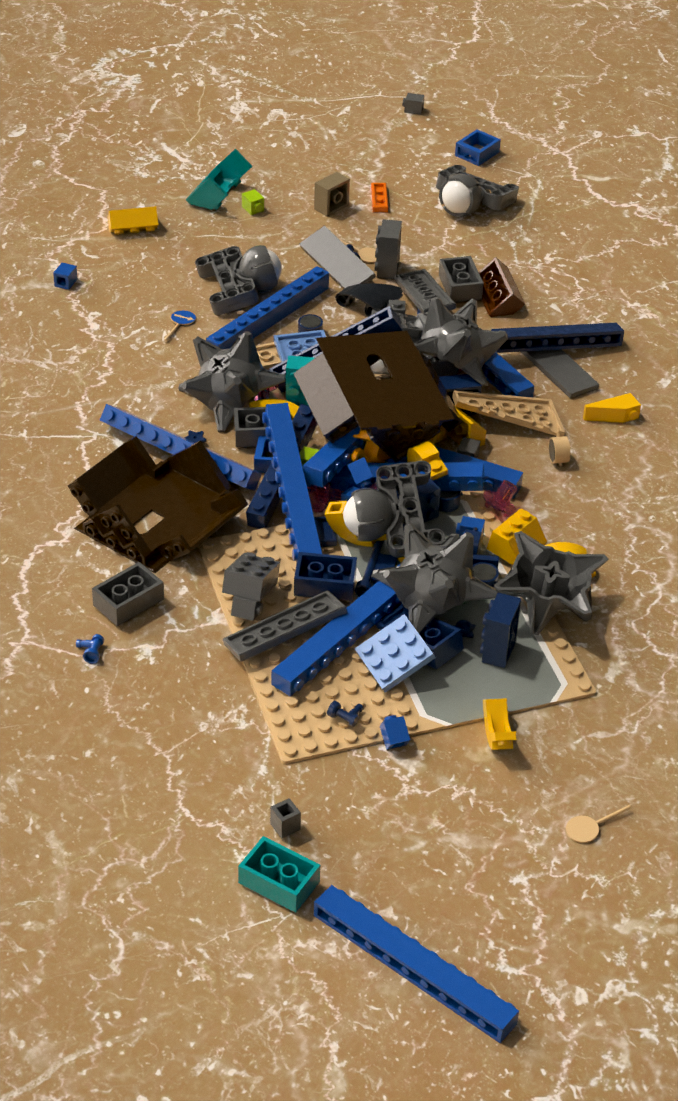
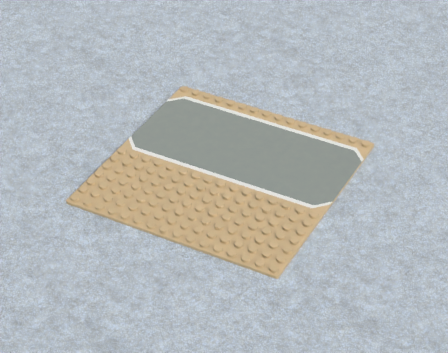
M461 491L463 496H461L458 509L452 512L439 511V517L424 523L425 530L440 529L444 532L446 539L452 533L456 534L457 523H461L463 516L484 519V536L479 555L497 556L486 548L492 531L502 523L484 491ZM285 524L209 538L198 546L231 634L312 598L294 596V576L297 562L293 561L292 550L294 548L293 545L289 544L290 530L286 529ZM336 534L337 546L321 547L322 554L357 557L356 587L357 582L363 579L373 547L350 543ZM432 539L433 542H440L438 539ZM384 540L380 553L390 555L387 540ZM399 544L393 545L394 547H401ZM247 552L254 553L257 557H272L275 559L274 561L280 562L277 584L261 600L263 611L254 621L231 616L234 595L222 593L225 570L243 553ZM500 557L498 562V582L508 575L513 566ZM355 587L353 601L339 600L346 608L359 598L355 593ZM518 597L521 598L517 642L505 668L483 663L482 654L480 653L481 644L484 642V639H481V635L485 627L482 622L485 613H489L488 609L491 599L465 601L462 605L455 606L444 614L436 615V619L452 626H456L459 620H468L471 624H475V629L472 631L474 637H463L464 650L438 669L425 665L386 693L355 650L360 644L381 631L376 625L372 626L364 636L358 638L351 647L349 646L339 657L330 662L327 668H323L314 679L309 680L300 691H296L292 696H288L271 685V670L330 621L242 661L283 764L384 743L379 726L384 721V718L391 715H396L397 717L404 716L409 737L483 721V700L507 698L508 715L591 697L596 694V689L555 617L549 621L539 635L531 634L527 602L522 597ZM398 604V605L392 610V612H393L394 610H396L401 604ZM334 700L339 702L341 709L347 712L357 704H361L364 707V710L358 714L359 720L354 727L338 716L332 718L327 715V710Z

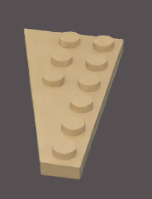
M453 391L452 398L455 406L551 435L556 436V434H560V437L565 435V430L551 399Z

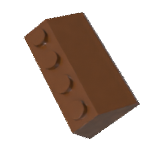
M497 257L479 271L484 283L482 302L490 317L513 315L525 305L509 268Z

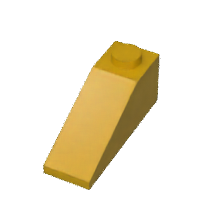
M631 393L586 404L584 406L583 420L619 423L639 419L641 404Z

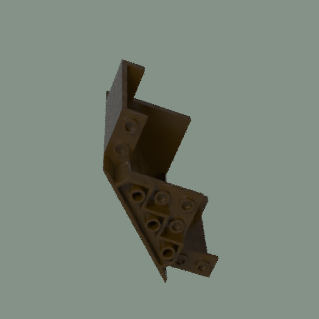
M408 331L316 338L323 353L293 373L323 436L332 444L360 426L362 430L367 431L370 439L395 462H398L407 455L409 448L424 443L441 432V425L449 432L463 422L432 363L415 346ZM381 359L392 379L377 380L370 366Z
M135 436L67 485L71 494L80 503L82 510L89 516L74 529L135 563L140 562L153 573L158 572L170 561L191 553L248 505L239 489L230 492L229 488L232 486L201 440L171 455L165 461L155 464L140 440ZM151 511L164 518L143 534H139L134 527L138 521Z

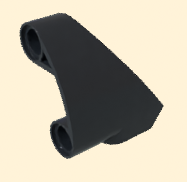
M366 283L348 286L337 293L335 298L342 307L355 299L361 300L366 304L364 312L369 317L371 316L372 309L382 310L389 306V300H399L403 294L401 287Z

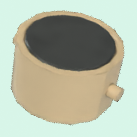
M556 434L557 437L549 439V457L552 464L559 463V466H563L562 463L570 461V443L567 436L560 437V434Z

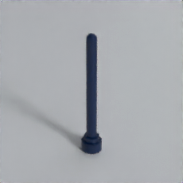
M377 540L375 542L363 579L356 584L355 593L359 597L371 588L370 579L384 540Z

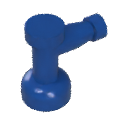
M95 634L92 640H76V647L88 648L83 654V659L90 664L98 662L100 658L98 649L103 645L104 637Z

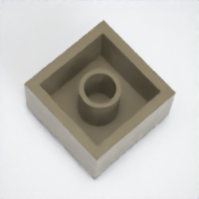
M335 172L315 182L314 210L328 217L349 206L350 179Z

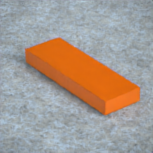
M371 183L373 212H388L386 183Z

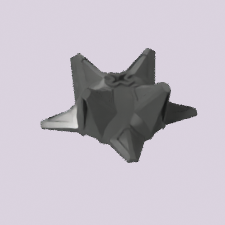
M439 297L431 298L428 315L425 313L417 314L424 329L421 340L415 342V346L424 354L453 363L456 368L463 370L481 385L487 386L488 383L482 366L508 339L506 331H489L479 328L477 325V301L471 299L455 314H452L442 304V300Z
M246 331L239 335L231 348L221 349L197 336L193 339V343L201 367L196 377L179 384L178 389L179 391L191 394L210 410H213L218 432H224L234 417V408L244 407L245 403L252 397L257 396L260 391L285 382L286 375L263 368L250 332Z
M412 523L404 526L405 559L400 566L373 570L372 573L373 578L393 588L403 606L409 610V621L419 634L436 615L444 614L447 610L460 606L465 601L496 598L499 592L473 576L474 536L471 533L466 532L460 537L458 534L452 533L440 545H434Z
M522 531L514 533L519 555H517L508 575L496 583L494 587L499 593L522 597L527 602L531 634L539 635L554 615L564 609L570 610L583 621H589L592 618L591 574L609 560L605 554L562 552L555 550L552 546H544Z

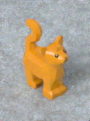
M360 429L359 434L353 435L354 438L366 441L364 450L357 448L352 452L351 459L353 462L357 461L358 457L359 459L365 457L367 463H385V460L390 458L370 439L366 430Z

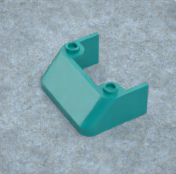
M235 148L201 181L186 198V201L190 205L217 210L222 205L221 201L228 196V190L232 186H238L241 182L240 178L253 166Z

